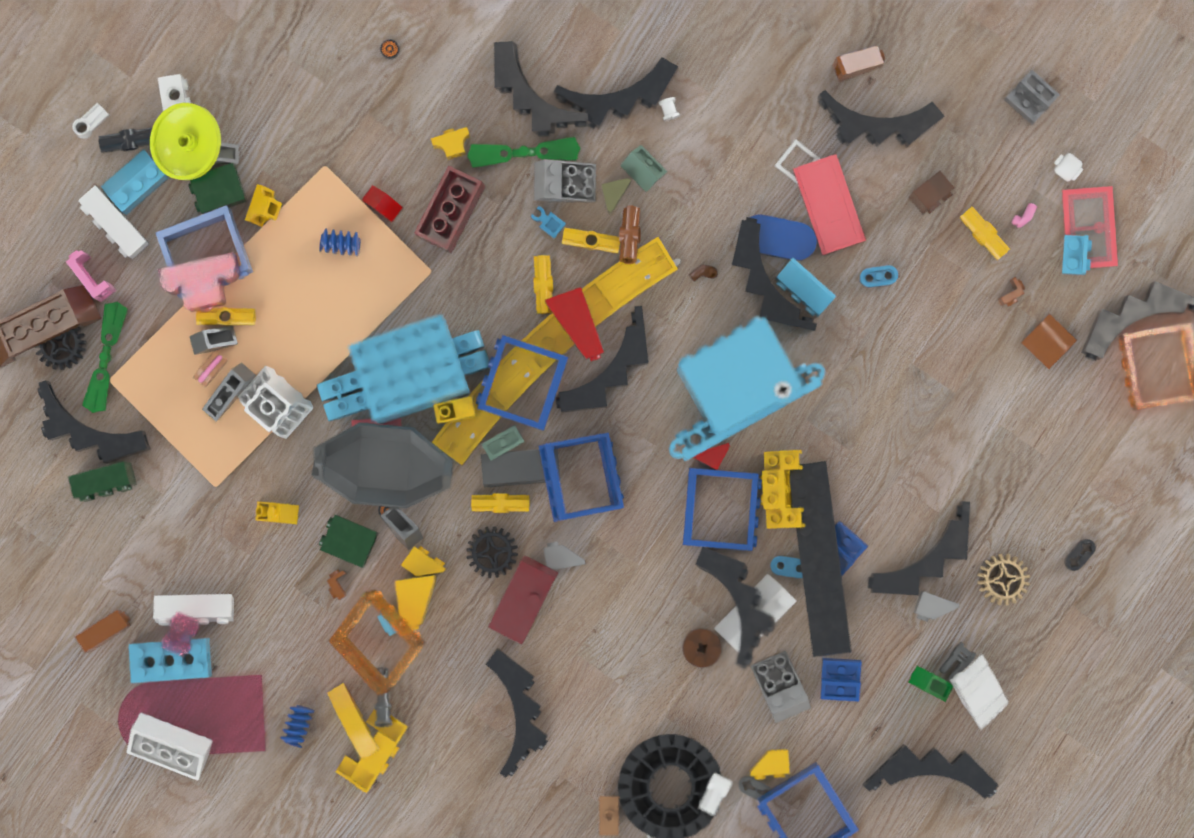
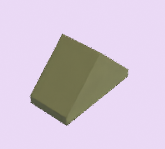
M629 178L602 184L607 212L610 215L631 184Z

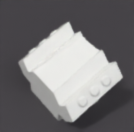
M265 366L238 396L240 403L246 407L244 411L268 432L273 431L277 436L285 439L288 438L313 409L311 401L304 399L301 392L295 390L287 383L284 377L277 375L275 370L268 366Z
M980 655L966 670L955 674L950 680L962 704L971 714L980 730L988 725L1008 705V700L1004 696L983 655Z

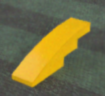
M342 683L329 691L327 694L360 758L363 760L380 750L346 685Z

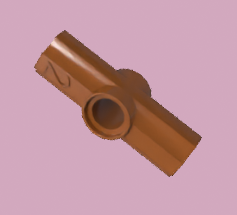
M629 205L623 208V221L619 229V241L621 244L619 260L625 264L637 262L638 243L641 241V229L639 226L640 208Z

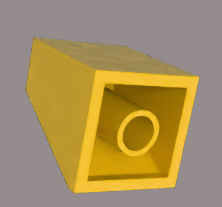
M436 576L395 581L401 628L406 627V631L419 629V625L424 623L437 580Z

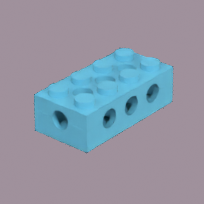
M209 638L129 644L131 683L212 676ZM187 654H191L193 656L194 660L192 664L187 663ZM169 655H171L174 658V664L172 666L167 663V657ZM149 657L155 660L153 667L148 665Z

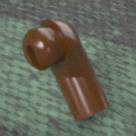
M702 264L688 275L695 282L701 276L714 279L717 277L718 271L713 266Z

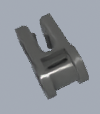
M960 642L940 667L939 671L943 674L946 673L952 664L959 660V664L949 675L951 680L955 674L962 672L972 662L976 653L970 652L964 647V643Z

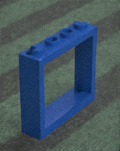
M502 335L501 339L497 338L494 347L497 350L495 357L491 356L488 367L491 368L489 376L485 375L482 386H485L482 394H478L475 404H478V409L544 431L568 357ZM506 343L559 360L538 422L485 405Z
M609 432L538 446L554 522L624 508L622 500L624 496L620 490L621 479L616 471L617 460L613 455V442L610 441ZM598 441L611 505L566 513L553 449Z
M689 468L683 545L753 551V547L757 546V536H754V528H758L759 517L755 516L756 509L760 508V497H757V490H761L762 480L758 478L759 474ZM697 475L752 479L747 544L691 540Z
M816 762L757 798L760 803L757 807L763 816L766 814L770 819L767 823L771 830L778 832L780 835L778 838H788L768 807L767 802L814 773L846 824L845 827L827 838H848L859 831Z

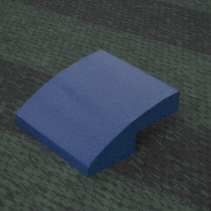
M839 520L835 525L841 575L843 576L867 549L868 545Z
M822 658L820 698L823 700L859 702L861 660Z

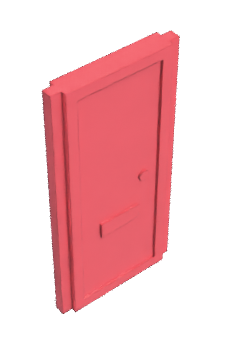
M837 154L794 168L793 171L822 256L866 241Z

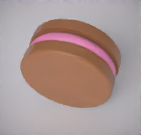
M214 351L193 376L204 387L208 386L228 361L225 357L223 358L219 355L220 353Z

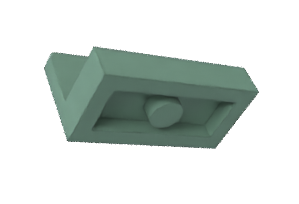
M642 145L634 149L620 165L645 192L649 191L667 173L666 169Z
M514 425L481 445L492 461L524 443V440Z

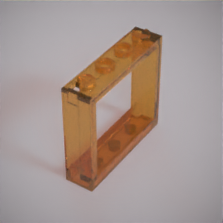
M1192 323L1132 332L1119 336L1118 348L1123 353L1121 365L1123 370H1126L1125 386L1129 388L1130 396H1128V402H1130V407L1133 408V411L1194 401V334ZM1180 331L1192 395L1142 403L1130 339Z
M376 589L362 594L329 640L330 644L378 696L390 692L426 644L421 639L420 634L408 625L407 620L402 618L396 612V609ZM370 605L383 616L410 646L387 678L375 668L347 637Z

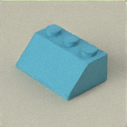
M143 149L106 181L101 188L120 211L127 215L169 177L157 167L152 157Z
M794 258L790 260L775 278L778 281L776 285L783 291L787 289L792 294L790 297L799 304L801 302L806 306L805 311L812 317L814 315L818 317L836 297Z

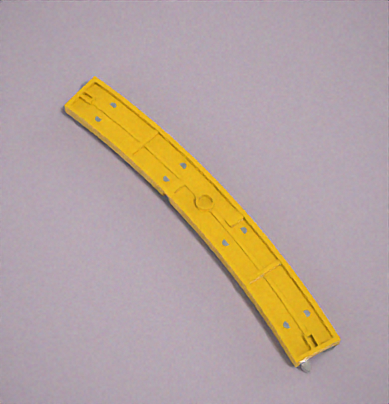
M659 237L638 249L637 262L625 264L619 261L582 288L595 328L634 298L678 271L677 266L681 260H672ZM552 313L521 340L522 342L564 355L575 345ZM515 346L500 361L485 405L507 412L526 390L557 360ZM483 380L468 396L473 398L476 417L446 422L431 442L462 466L485 436L502 418L478 409V404H475L478 394H482L485 386H482Z

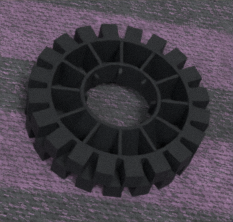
M658 735L643 741L630 752L619 773L618 793L625 815L636 828L650 837L687 838L698 834L699 831L705 829L711 823V820L720 809L718 806L715 814L712 815L699 808L713 774L717 773L723 777L718 762L706 747L696 740L682 735ZM666 766L679 767V771L683 769L690 778L688 783L691 782L690 796H686L688 800L679 807L675 805L676 808H664L662 803L658 805L651 796L654 793L650 792L651 779H655L653 775L663 767L665 770Z

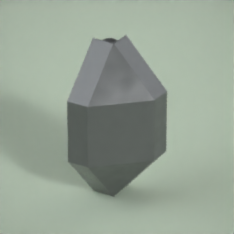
M359 422L313 448L314 463L311 476L353 504L409 508L451 488L453 461L413 427Z

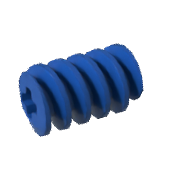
M325 228L320 239V252L324 248L325 252L329 253L332 248L333 254L340 250V254L344 255L347 250L348 255L351 256L355 251V255L358 257L361 239L358 237L357 232L351 237L350 231L347 232L346 236H343L342 230L336 235L335 229H332L331 234H328L327 228Z
M296 705L290 707L294 714L287 715L292 720L285 721L289 729L282 730L287 735L280 736V739L287 744L303 748L299 744L305 742L301 735H307V731L303 728H309L310 724L306 720H312V716L308 713H314V710Z

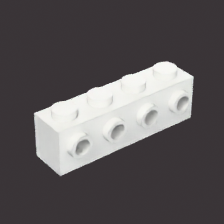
M94 186L78 200L82 205L80 209L87 216L91 214L94 218L92 222L100 230L103 228L107 232L105 236L112 244L116 242L120 246L118 251L125 258L129 256L131 259H134L149 245L147 240L97 186Z
M232 594L154 596L153 619L156 623L163 626L170 625V623L189 625L190 622H197L200 625H207L209 622L228 624V621H234V598Z

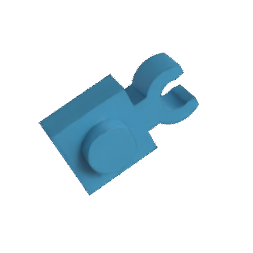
M538 206L537 209L541 212V216L535 217L532 214L531 218L536 222H542L539 228L555 239L566 223L552 212L547 216L544 209Z

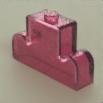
M230 252L160 268L158 273L160 284L164 291L173 296L179 295L182 292L184 307L188 311L195 312L201 310V312H208L213 307L226 304L223 281L228 283L237 281L240 276L237 255Z

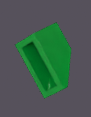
M916 666L908 682L946 702L953 689V685L950 682L919 666Z

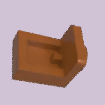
M1014 277L1009 280L1014 291L998 299L1001 306L1007 304L1009 307L1018 302V297L1025 294L1023 291L1025 287L1020 279L1017 280Z
M339 569L329 575L330 579L327 580L331 587L328 590L334 599L338 598V600H341L347 596L337 580L347 574L345 570L341 572Z

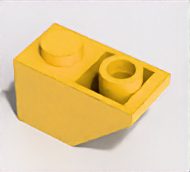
M472 397L433 404L437 423L476 417Z
M257 501L255 520L297 524L299 505Z
M414 546L401 564L402 567L415 576L446 571L445 563L437 557L432 559L428 556L430 552L422 546L419 548Z
M767 750L750 769V775L754 776V779H765L766 775H774V778H783L785 774H790L788 750Z

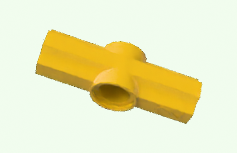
M973 207L959 217L970 229L974 239L981 246H985L996 260H999L1010 250L997 235L998 232L990 222L985 221Z
M564 228L562 244L619 253L620 241L617 236L600 234L594 231ZM589 236H594L597 242L594 245H588L586 239Z
M550 255L534 256L535 277H533L534 294H536L537 314H550L552 312L545 303V299L551 298L553 293Z
M197 308L196 311L197 325H255L256 322L255 308ZM225 312H229L230 319L226 322H223L221 318L222 314Z
M506 493L472 495L471 510L475 512L492 511V513L529 512L530 495H509Z

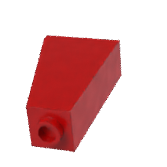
M579 287L545 299L546 306L585 360L590 359L592 362L601 359V354H604V350L582 288Z

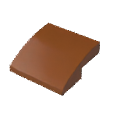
M1049 313L1021 343L1050 369L1072 347L1077 339Z

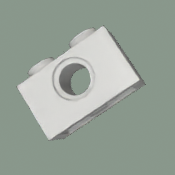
M181 74L158 78L163 111L174 104L191 103L190 98L186 96V90H189L187 79H184ZM174 92H180V97L177 100L171 99Z

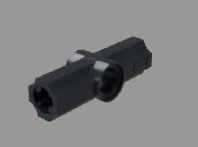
M153 127L140 130L125 129L119 131V133L99 136L100 150L102 153L119 150L133 151L139 149V147L149 146Z

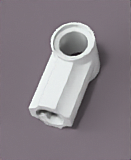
M96 103L84 116L74 121L73 131L79 138L87 139L91 136L92 131L109 114ZM81 125H87L85 132H78V128Z
M714 773L699 808L714 815L722 798L726 796L732 781Z

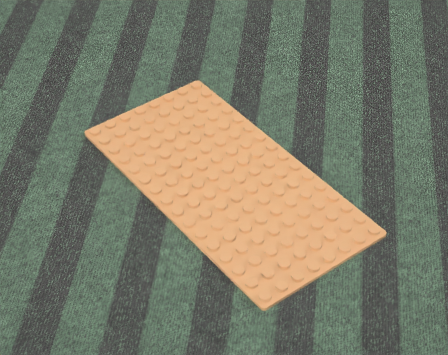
M327 166L322 167L280 209L276 221L269 220L244 245L253 270L252 273L245 276L244 279L239 280L237 278L232 280L229 285L213 287V290L208 293L200 292L195 294L194 298H190L110 378V383L215 487H218L273 432H268L244 411L246 407L240 403L239 398L236 399L217 422L202 410L232 368L243 363L256 376L265 366L273 368L277 375L284 377L287 383L298 392H301L303 398L306 399L317 388V384L322 383L351 354L348 346L364 341L431 274V269ZM327 228L328 234H331L332 229H335L336 235L342 230L343 236H346L347 232L350 231L351 237L357 232L358 237L361 239L359 256L356 257L355 251L349 256L347 250L344 255L340 254V250L333 254L332 248L329 253H326L324 248L320 252V239L324 229ZM238 253L215 275L241 266ZM197 308H255V325H231L234 328L238 344L216 350L220 353L219 355L223 358L225 357L228 361L207 387L202 386V383L198 380L196 381L193 376L214 351L194 355L189 336L202 330L227 326L197 325ZM225 312L222 314L221 318L223 322H226L230 319L229 312Z

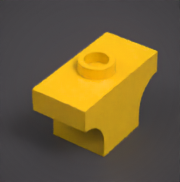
M467 127L456 131L449 129L444 131L443 135L431 138L434 149H442L446 154L447 160L466 155L464 143L470 138Z
M257 184L245 221L263 227L268 220L276 221L282 203L275 200V191Z

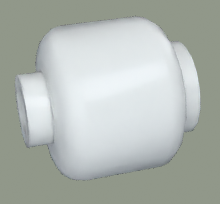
M1067 153L1065 156L1061 154L1054 162L1057 165L1054 170L1055 173L1065 181H1070L1071 179L1075 181L1083 171V168H1081L1082 162L1071 153Z

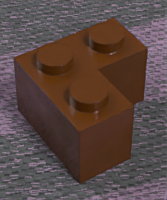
M939 171L913 191L908 198L923 215L926 212L931 214L941 205L940 200L945 202L953 195L951 191L955 187Z

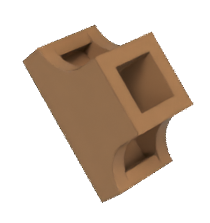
M599 796V836H619V796Z

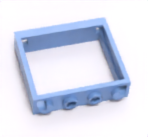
M227 205L156 232L177 296L181 299H192L195 297V294L200 292L208 293L213 290V287L229 285L232 280L237 278L239 280L244 279L245 276L253 272L232 211ZM226 219L241 266L182 288L167 242Z

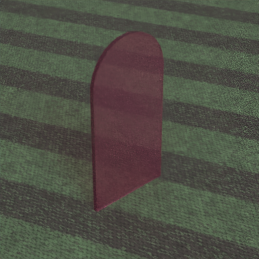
M262 675L146 682L131 690L124 698L119 709L117 722L120 733L127 745L131 729L139 714L143 713L213 740L209 754L266 751Z

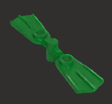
M576 137L542 142L536 146V149L521 146L519 149H511L507 145L471 144L467 157L473 168L510 161L512 156L513 158L537 156L542 160L577 161L581 148L577 143ZM546 148L548 152L543 155L540 150ZM502 151L508 153L506 157H502L500 154Z
M118 301L105 303L101 330V341L104 345L102 353L99 355V368L92 374L82 406L92 413L106 411L110 379L109 372L106 369L108 363L112 360V355L110 354L112 347L110 346H114L118 342L128 312V308ZM108 334L112 335V340L110 341L106 340ZM99 373H102L104 375V378L102 380H98L97 375Z

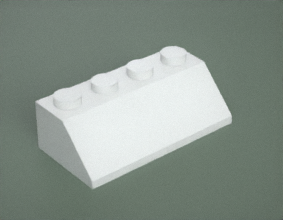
M769 574L754 587L759 589L762 596L760 605L756 606L755 609L772 615L775 618L774 622H777L796 602ZM735 606L714 629L739 652L741 626L740 617Z
M140 713L131 729L127 753L192 779L199 780L213 740L176 727L168 722H163L150 715Z

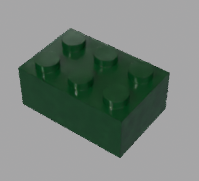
M125 461L68 476L73 499H79L80 502L95 500V496L114 495L113 491L116 490L117 492L133 490L132 486L137 485L132 463Z

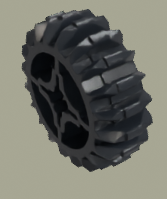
M81 327L73 328L58 337L48 340L52 344L51 355L47 351V341L35 347L40 348L36 355H43L40 361H46L45 365L47 367L52 365L54 370H57L58 366L60 370H65V364L71 369V362L78 365L79 362L76 358H84L80 352H86L87 349L82 348V345H86L87 341L81 339L86 335L80 333ZM71 333L75 339L74 348L69 344ZM54 340L61 341L68 349L59 347ZM62 352L71 354L65 359L55 360L57 355L60 356Z
M493 526L492 532L489 531V527H485V534L479 529L480 537L473 534L472 537L476 541H468V544L473 545V548L466 549L467 552H472V555H468L467 559L473 558L474 560L469 565H477L474 572L482 569L481 576L488 572V578L492 577V572H495L496 578H499L498 571L506 575L504 568L507 567L509 570H512V567L508 564L510 562L516 564V561L511 558L512 556H518V553H512V549H517L518 546H511L510 544L515 539H507L510 536L509 532L503 536V528L499 530V533H496V526ZM492 536L501 538L507 546L496 547ZM486 538L487 548L482 552L476 553L478 544ZM490 542L491 547H494V549H502V551H499L494 555L495 562L493 561V558H490L491 555H482L483 553H487V551H490ZM508 552L505 563L498 567V556L501 553ZM478 558H489L493 569L483 566Z

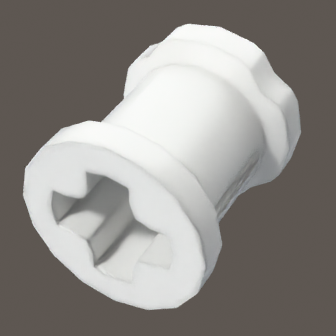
M675 97L666 98L658 102L662 106L664 121L680 116L674 103Z

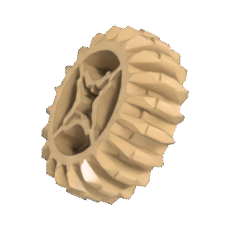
M998 554V560L995 556H991L992 563L985 560L984 562L988 567L981 566L980 569L985 572L984 574L978 573L977 575L978 577H983V581H977V583L984 584V587L979 589L980 592L987 591L984 597L988 598L991 595V603H994L997 598V605H1001L1003 600L1005 605H1009V599L1012 603H1016L1015 596L1022 599L1023 596L1020 594V591L1027 593L1023 585H1030L1029 582H1024V578H1030V575L1023 574L1028 568H1020L1024 562L1019 561L1016 564L1017 557L1014 556L1010 560V554H1006L1005 559H1003L1002 554ZM1005 564L1012 566L1018 575H1010L1007 572V568H1005ZM999 565L997 576L989 578L991 570ZM1002 574L1004 577L1012 578L1005 582V585L1003 582L995 581L1002 577ZM1018 581L1016 589L1009 594L1010 584ZM990 584H998L1003 596L995 593L991 589Z

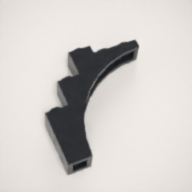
M513 41L494 42V88L503 94L512 93L513 90V110L518 112L519 115H530L532 112V132L538 134L539 137H549V134L555 133V126L556 128H568V125L587 127V124H592V116L589 113L562 110L540 98L531 88L523 74L517 44Z
M661 57L655 67L643 79L628 88L613 93L597 95L574 92L557 85L554 90L555 99L563 104L567 102L573 105L572 109L579 113H589L592 116V124H587V126L591 129H595V127L600 129L610 110L613 111L612 114L620 119L623 117L628 119L638 100L641 101L640 104L644 107L655 109L675 76L678 66Z
M826 90L818 96V104L823 110L827 109L831 114L830 118L834 124L840 125L836 130V138L841 144L845 143L847 147L864 133L867 134L865 137L871 145L875 144L876 147L894 133L897 135L895 138L899 144L908 147L944 118L943 113L933 101L922 109L907 115L893 118H876L862 115L846 108L837 102Z
M49 381L39 382L38 394L41 399H44L45 406H43L46 417H49V420L42 421L43 427L41 429L43 436L47 437L48 440L53 441L71 435V438H69L71 448L77 452L98 446L97 455L103 463H110L151 450L145 431L111 434L84 425L63 407Z
M702 547L695 565L720 581L729 591L736 604L740 617L741 640L735 664L739 668L746 670V667L750 666L754 656L752 653L754 648H758L761 642L760 634L768 637L769 633L774 631L776 622H774L775 618L770 614L755 609L756 606L760 605L762 596L759 589L742 583V580H746L749 572L745 563Z
M498 648L486 665L499 677L506 687L515 713L516 731L513 748L500 772L506 778L508 775L512 777L519 768L516 766L519 760L524 761L529 755V747L535 752L538 748L542 750L548 742L546 740L548 735L530 722L531 719L535 721L541 713L539 710L541 705L523 692L525 689L529 691L535 683L532 680L534 675Z

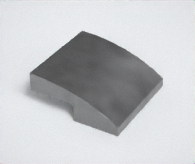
M1031 70L1004 100L1033 125L1060 94L1037 73Z

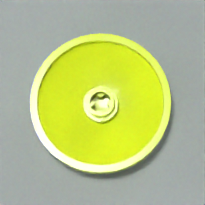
M192 103L174 104L164 110L153 125L150 135L152 158L157 167L171 178L193 180L203 176L215 164L220 152L221 133L218 123L213 115L202 106Z

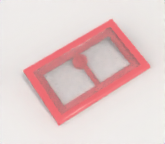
M1113 187L1062 190L1065 235H1088V240H1092L1091 252L1087 251V259H1091L1090 268L1118 266Z

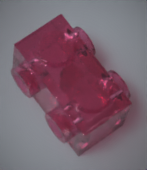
M177 612L171 619L170 629L162 640L161 648L184 658V655L188 654L191 649L192 643L190 642L192 637L196 636L199 631V621Z

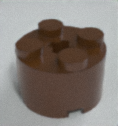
M698 628L686 635L682 651L690 664L705 668L713 665L719 659L722 646L714 632ZM699 643L707 645L705 648L706 652H697Z

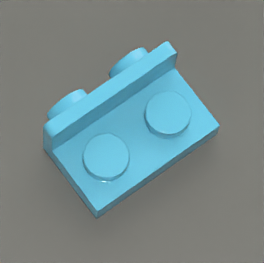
M1088 235L1064 236L1062 274L1085 275L1086 270L1090 271L1091 259H1087V251L1091 252L1092 240H1088Z

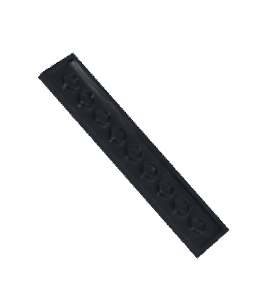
M822 461L800 464L802 469L790 470V485L793 508H804V512L801 513L802 523H805V527H798L796 531L813 657L852 653L827 463Z

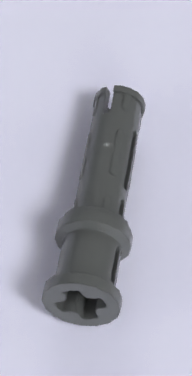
M383 667L376 669L377 703L374 709L376 710L377 721H375V726L389 727L392 725L390 720L392 705L389 703L388 668L383 670Z

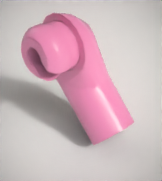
M1029 203L1023 216L1015 215L1012 224L1016 225L1017 228L1023 227L1032 220L1037 206Z

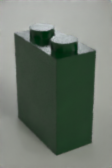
M233 163L210 170L203 176L190 180L191 183L188 184L191 194H195L197 199L194 202L198 213L201 212L202 215L226 205L230 208L247 202L236 166Z
M334 515L333 518L330 517L326 528H329L326 536L322 535L318 544L321 546L320 551L364 568L379 532L338 515Z

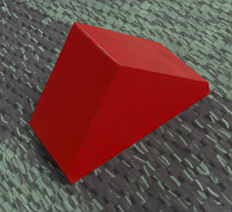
M374 185L371 186L361 200L392 223L403 209L387 193Z
M726 443L709 448L692 458L714 470H718L730 448V444Z

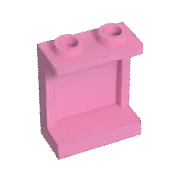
M77 250L69 255V260L66 263L94 299L102 302L116 291L113 285L105 280L97 285L84 268L83 264L91 258L89 254L82 250Z

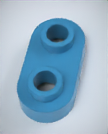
M890 265L866 268L860 274V282L867 288L892 285L898 279L897 269ZM886 272L891 274L890 279L885 278ZM871 275L872 281L868 282L866 276Z
M777 556L772 559L770 568L774 574L803 578L802 572L796 571V566L801 565L800 559ZM778 562H782L784 564L783 569L777 568Z

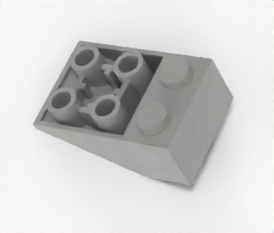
M547 159L535 162L534 200L548 202H595L596 164Z
M786 651L751 666L775 723L811 708L809 699Z

